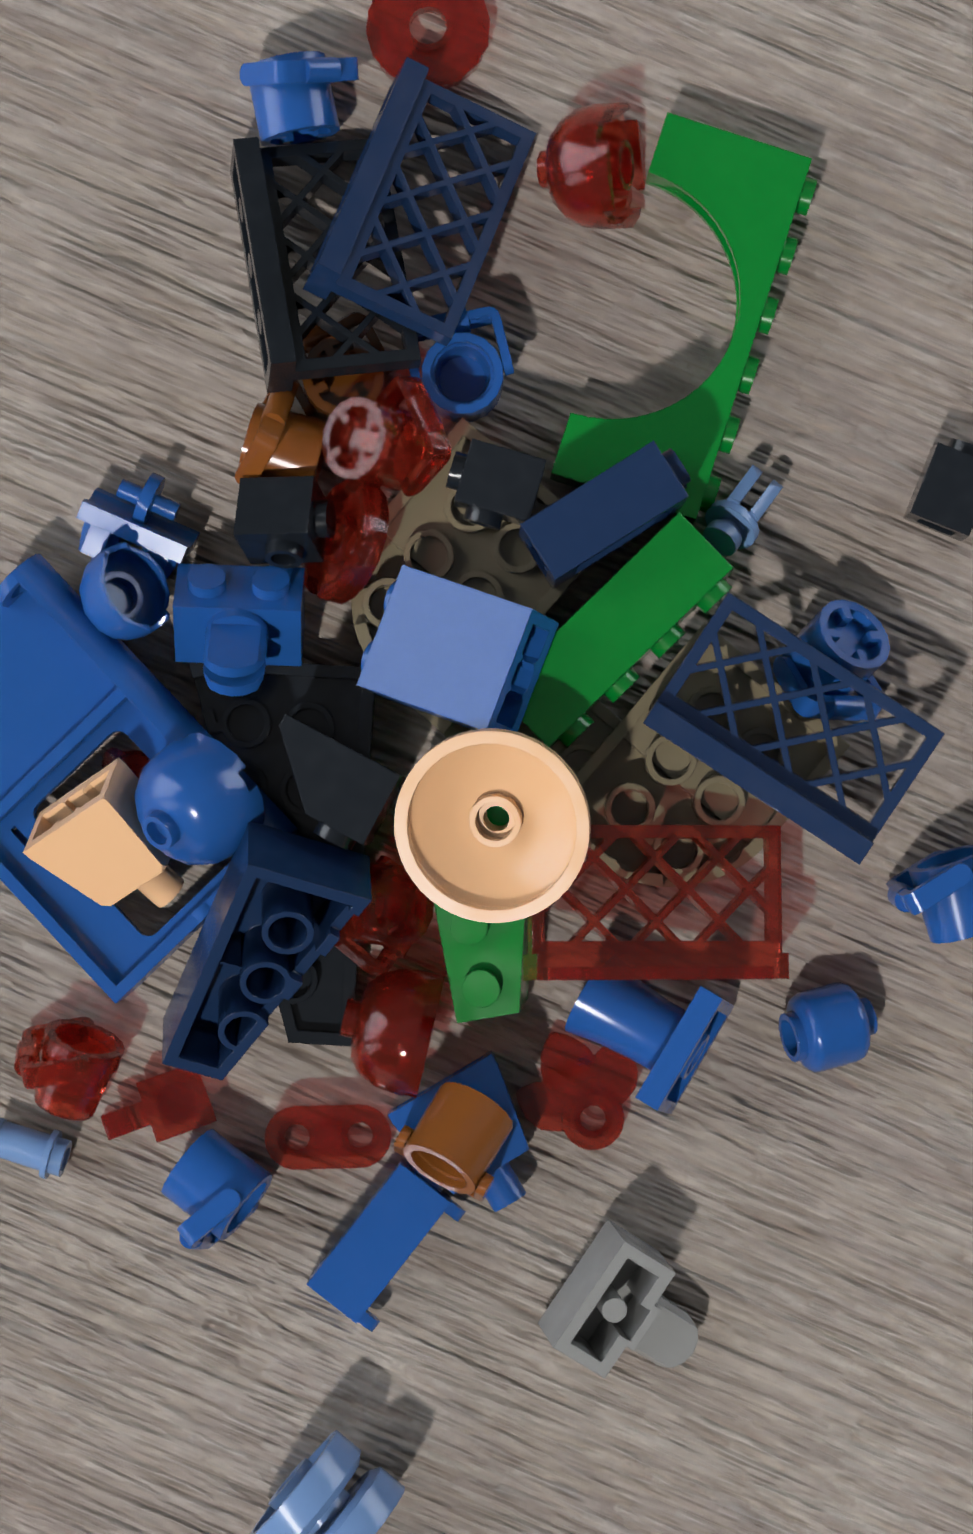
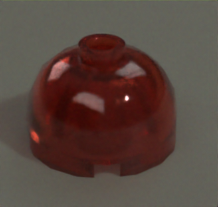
M628 102L592 104L576 108L560 120L549 136L546 150L539 152L537 158V177L540 186L543 189L549 190L552 202L569 221L581 227L593 229L633 228L640 217L642 207L630 208L632 202V186L637 190H645V152L638 120H625L623 113L631 109Z
M395 969L383 972L371 980L362 994L361 1001L348 998L340 1036L352 1038L350 1044L351 1061L359 1075L370 1084L390 1093L417 1097L445 976L423 970Z

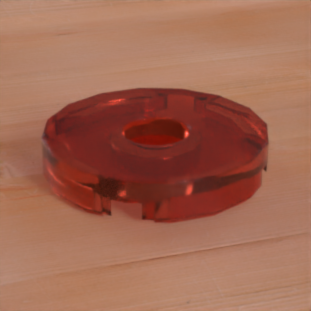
M372 0L368 10L366 37L373 60L392 81L406 57L429 67L425 79L445 89L459 85L477 70L488 49L490 17L484 0ZM426 12L435 13L444 20L446 32L439 41L432 44H424L412 36L410 25L419 14Z
M348 478L336 485L326 496V499L332 500L335 506L336 531L333 538H326L324 562L301 564L302 568H305V586L308 591L318 595L316 597L340 605L355 598L370 580L380 561L388 532L389 508L387 496L379 486L355 478Z

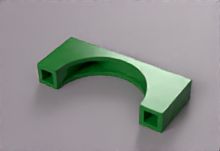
M667 112L645 184L672 195L688 206L705 222L720 243L732 272L736 293V314L731 341L724 357L712 374L697 389L671 406L646 415L623 419H603L570 413L551 472V480L579 488L654 440L661 453L670 448L676 453L691 479L685 489L689 495L680 510L670 515L669 518L673 519L680 512L693 525L699 511L707 512L708 508L715 502L722 480L720 477L711 475L717 453L720 451L730 454L741 418L730 415L737 391L749 395L760 362V358L749 355L756 332L768 335L779 303L778 298L768 295L775 272L787 276L799 239L787 236L794 213L807 215L817 185V179L807 177L812 158Z

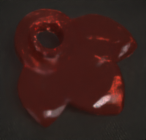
M551 1032L543 1045L540 1070L543 1081L530 1083L516 1091L520 1108L526 1119L541 1130L565 1132L571 1142L583 1149H603L611 1145L622 1132L624 1126L622 1104L630 1097L637 1086L638 1070L636 1062L605 1046H602L593 1054L587 1046L577 1039L560 1032ZM589 1106L601 1108L605 1115L604 1123L595 1130L585 1128L580 1121L582 1111Z

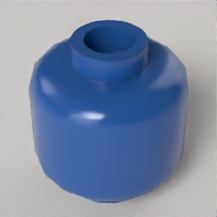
M841 982L795 994L788 1001L786 1013L781 1014L779 1017L780 1039L787 1056L795 1063L800 1061L806 1069L813 1072L830 1070L855 1063L864 1058L870 1047L871 1035L876 1034L878 1028L876 1013L871 1002L867 998L860 999L851 986Z

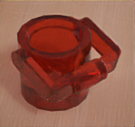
M396 376L381 392L377 400L366 397H350L341 402L329 415L323 430L322 450L325 462L334 474L344 479L389 490H402L403 494L407 497L417 495L423 491L448 463L452 453L451 445L443 429V423L430 394L427 393L423 382L418 377ZM404 399L406 400L407 408L399 407Z
M381 855L376 862H370L372 901L359 917L354 914L340 930V939L335 944L337 949L369 974L388 972L398 958L403 959L411 946L427 932L434 911V902L419 890L406 872L404 865H398L391 858ZM356 942L382 945L384 948L375 959Z

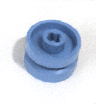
M335 1430L308 1459L304 1458L286 1478L270 1499L269 1507L250 1534H376L405 1492V1487L382 1467H377L364 1473L346 1491L344 1487L359 1467L361 1450L338 1430Z

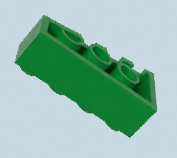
M680 512L555 632L522 719L531 731L548 747L551 748L560 740L568 748L595 722L587 714L594 705L604 696L612 703L617 701L640 678L633 668L651 651L660 659L686 633L679 624L697 607L706 614L733 588L726 581L732 574L733 566Z
M493 806L487 809V817L492 824L503 826L509 822V815L504 808ZM434 903L457 1023L520 1013L528 999L532 935L531 916L504 923L477 922L454 915Z

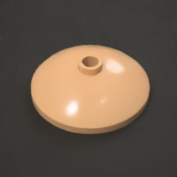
M482 728L469 730L449 737L435 745L423 755L408 774L400 790L395 808L394 834L396 846L404 868L412 881L425 896L439 907L459 917L477 922L504 923L516 921L537 914L552 905L569 889L576 879L586 858L590 843L591 820L585 792L573 770L564 759L544 743L523 733L506 729ZM493 806L504 808L509 815V822L503 826L492 824L487 817V809Z

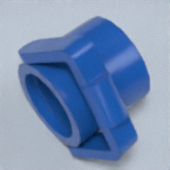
M300 51L276 55L258 62L242 64L240 80L244 86H250L261 146L276 147L306 144L327 138L340 131L331 83L359 80L357 57H326L325 53L320 51Z
M490 306L466 311V308H464L449 344L444 346L435 342L427 351L422 364V378L419 368L409 369L415 396L425 395L429 406L442 418L458 423L462 417L467 422H474L487 416L498 404L502 393L503 370L505 376L514 374L512 359L498 310ZM447 312L431 315V317L443 322ZM492 325L499 355L496 348L485 338L469 333L471 329ZM417 333L418 342L430 340V338Z
M844 599L830 601L796 636L882 691L873 673L887 660L890 651L889 639L884 627L868 609L856 602ZM797 652L782 654L775 659L773 673L784 692L814 686L808 659ZM818 667L821 685L840 681ZM851 687L823 693L828 720H868L863 695ZM816 694L789 700L799 715L805 718L821 719ZM872 702L876 719L882 708Z
M973 845L956 847L946 851H934L886 883L889 889L887 897L893 906L900 911L910 912L912 915L922 913L930 942L936 944L951 943L973 937Z
M214 1129L207 1130L188 1148L170 1172L161 1191L166 1198L190 1216L177 1228L180 1233L179 1239L181 1244L188 1249H209L220 1240L223 1241L232 1235L258 1209L259 1202L273 1178L268 1171Z

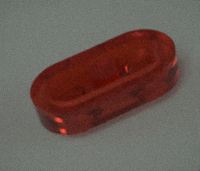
M367 1103L287 1106L279 1110L271 1118L265 1131V1145L271 1158L282 1167L292 1170L369 1167L379 1162L385 1156L392 1139V1129L386 1115L379 1108ZM365 1123L371 1128L373 1137L367 1145L358 1146L351 1142L348 1131L353 1124ZM292 1125H302L308 1130L310 1138L308 1144L304 1147L296 1148L287 1142L286 1131Z

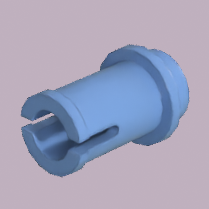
M0 1117V1158L39 1170V1177L47 1179L50 1174L58 1177L62 1176L72 1148V1141L62 1138V1131L55 1129L51 1134L9 1122Z

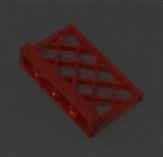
M591 825L590 838L604 839L593 850L588 847L582 868L571 886L593 865L615 887L616 891L594 914L569 890L561 896L585 921L583 926L568 941H545L544 914L552 905L528 917V955H523V981L789 979V953H782L781 825ZM616 839H630L647 857L625 882L600 858ZM645 839L665 840L655 850ZM679 839H692L709 857L687 882L662 858ZM707 839L727 840L717 850ZM741 839H763L764 866L748 882L724 857ZM654 865L679 889L656 914L631 890ZM716 865L740 888L736 896L718 914L694 890ZM763 881H764V898H763L762 895L756 890V888H757ZM623 897L648 921L631 941H618L600 922ZM686 897L710 921L693 941H681L663 922ZM747 898L764 913V941H744L725 922ZM593 929L604 941L582 940ZM656 929L666 941L644 940ZM718 929L729 941L707 940Z

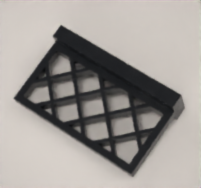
M258 137L233 139L230 175L267 393L292 391L294 380L420 368L421 354L417 332L361 306L369 314L352 333L326 315L329 309L341 297L340 295L330 292L327 299H323L315 307L294 293L293 284L306 269L311 270L332 222L330 218L307 202L322 184L343 196L348 182L333 172L342 161L358 160L367 138L260 148ZM297 165L313 176V178L296 196L275 181L273 167ZM279 202L287 207L282 214L280 212ZM394 208L380 212L378 218L388 241L399 238ZM296 214L323 231L307 251L284 235V228ZM374 241L370 245L366 244L365 248L374 246ZM401 250L394 254L407 281ZM288 257L297 262L291 270ZM381 257L359 263L352 279L355 280L368 264H371L388 277L389 275ZM298 313L307 318L301 326ZM380 319L401 334L403 349L380 352L362 338ZM316 325L343 343L333 356L305 358L303 340ZM352 350L357 353L349 355Z

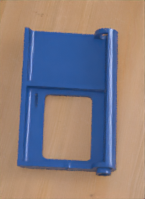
M35 554L17 566L0 584V880L116 1004L139 987L204 924L229 864L157 933L151 936L145 935L116 904L112 906L99 905L23 853L37 819V808L116 732L125 733L150 760L175 739L181 740L191 733H200L211 738L212 736L121 639L111 638L96 629L84 613L81 597L41 554ZM243 770L238 773L245 781L249 791L257 785ZM259 788L263 797L265 814L263 825L296 834L298 828Z

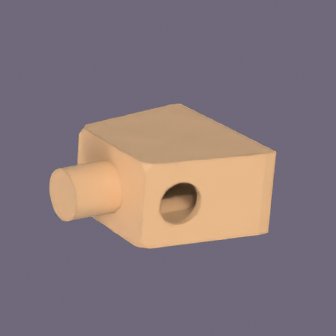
M117 758L39 812L23 851L28 858L101 906H112L138 889L158 908H161L177 896L184 884V879L168 866L170 857L155 848L146 839L138 820L134 798L139 779L120 758Z

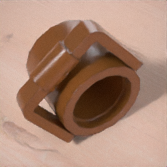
M293 382L292 391L267 393L263 402L256 404L245 436L239 466L234 476L238 484H240V478L314 476L318 482L328 447L332 423L291 411L299 387L298 382Z
M445 1082L438 1089L416 1127L412 1129L404 1125L393 1144L394 1151L406 1158L410 1165L432 1182L448 1190L467 1194L482 1202L494 1183L495 1178L487 1173V1170L513 1129V1122L504 1109L483 1093L460 1083Z

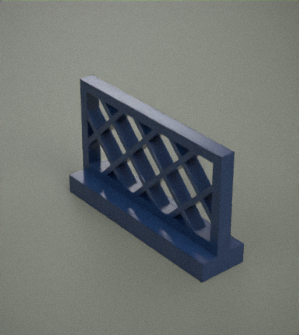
M406 57L389 87L303 290L324 300L327 299L330 292H334L447 346L454 335L536 133L425 79L429 67ZM429 103L449 113L457 131L432 138L422 117L426 104ZM415 133L418 143L409 145L412 136ZM492 134L515 145L510 160L489 166L477 138ZM463 143L475 170L450 178L438 150ZM424 154L436 182L410 189L400 167L401 162ZM503 175L498 187L495 177ZM481 182L491 204L489 211L467 217L455 189ZM393 183L397 194L387 196ZM442 193L454 221L428 229L416 201ZM403 206L415 233L388 241L378 216L382 211ZM482 226L477 238L473 228ZM460 233L469 253V260L467 263L446 269L434 240ZM371 235L375 245L365 248ZM420 245L432 273L406 281L394 253ZM381 257L393 285L375 290L352 279L359 263ZM461 277L457 289H455L452 280ZM438 284L448 306L443 322L421 312L412 292Z
M730 592L727 593L643 722L649 728L859 865L873 846L874 839L945 734ZM733 610L755 625L760 651L723 659L717 632ZM764 631L786 646L767 649ZM712 642L716 660L697 664ZM797 652L808 659L814 686L776 694L769 657ZM762 659L769 695L732 703L724 666ZM818 667L840 681L821 685ZM718 669L725 705L698 710L677 696V693L691 673ZM851 687L863 695L868 721L830 729L823 693ZM816 694L823 731L786 738L778 702ZM872 702L893 716L875 720ZM771 703L779 740L752 745L739 737L734 711ZM727 712L730 730L709 716ZM906 723L925 736L911 759L884 764L877 728ZM870 730L877 766L839 773L832 737ZM825 739L833 775L805 780L794 773L787 746ZM781 748L784 765L762 751ZM904 769L892 788L889 789L886 772ZM879 774L884 800L870 821L846 807L841 782ZM834 783L838 801L817 788V786Z

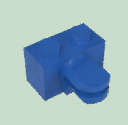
M178 563L173 599L175 662L204 663L203 671L208 687L220 695L231 697L244 696L257 691L264 678L265 665L302 666L305 633V568Z

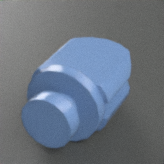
M754 465L751 466L727 500H717L706 512L705 520L707 527L703 531V537L723 556H731L737 549L748 548L756 541L759 535L757 522L783 488L782 485L773 479L750 511L741 506L740 503L763 473Z

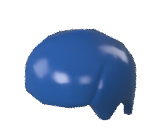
M122 542L102 550L84 568L79 594L85 615L100 632L114 639H138L154 632L169 620L170 614L166 609L169 606L170 591L165 572L148 552Z

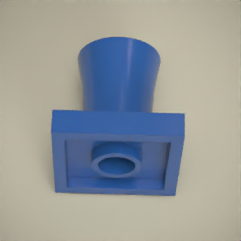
M608 955L598 965L577 998L567 1019L565 1031L605 1046L650 1070L635 1098L657 1111L672 1114L733 1010L734 1005L700 986L687 1010H684L639 980L615 958Z

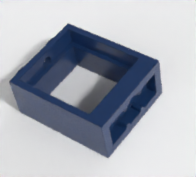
M653 440L521 523L519 537L552 589L680 510L689 496L685 489L687 488V483L691 481L690 476L671 448L661 453Z

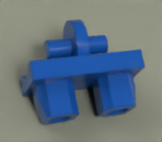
M156 473L150 475L144 488L123 479L116 495L97 487L89 500L84 499L76 517L84 521L78 549L80 552L95 557L102 550L119 544L121 538L141 546L142 551L148 552L164 570L166 580H168L178 563L181 564L193 551L200 532L174 521L181 504L161 495L166 477Z

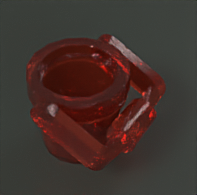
M91 1018L57 1019L49 1023L31 1026L23 1031L22 1041L16 1047L14 1069L18 1075L22 1076L25 1088L35 1089V1103L41 1109L62 1119L82 1121L92 1118L95 1114L112 1074L117 1072L121 1064L125 1047L115 1034L101 1026L95 1025Z

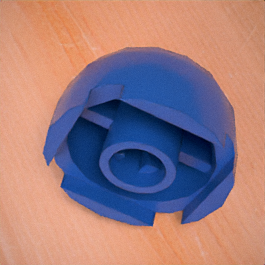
M191 733L181 740L175 739L153 756L143 767L134 794L138 820L146 839L151 845L170 858L187 865L215 864L234 854L245 833L248 822L252 821L263 825L265 820L263 797L257 785L249 791L245 781L238 774L246 767L238 755L219 740L200 733Z

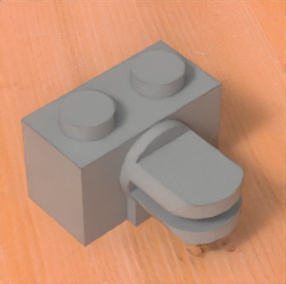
M607 1219L538 1322L553 1348L604 1379L626 1347L658 1366L674 1368L684 1363L693 1354L698 1343V1330L691 1316L684 1308L662 1295L676 1272L657 1249Z

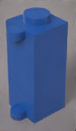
M401 1159L311 1274L306 1285L356 1324L360 1323L366 1329L373 1332L380 1323V1320L368 1311L372 1303L443 1212L458 1222L466 1211L443 1191L444 1187L432 1182L405 1160Z

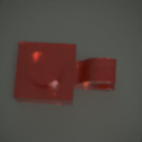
M174 1068L136 1082L141 1101L112 1110L100 1116L108 1140L151 1125L157 1143L217 1121L202 1075L179 1068Z

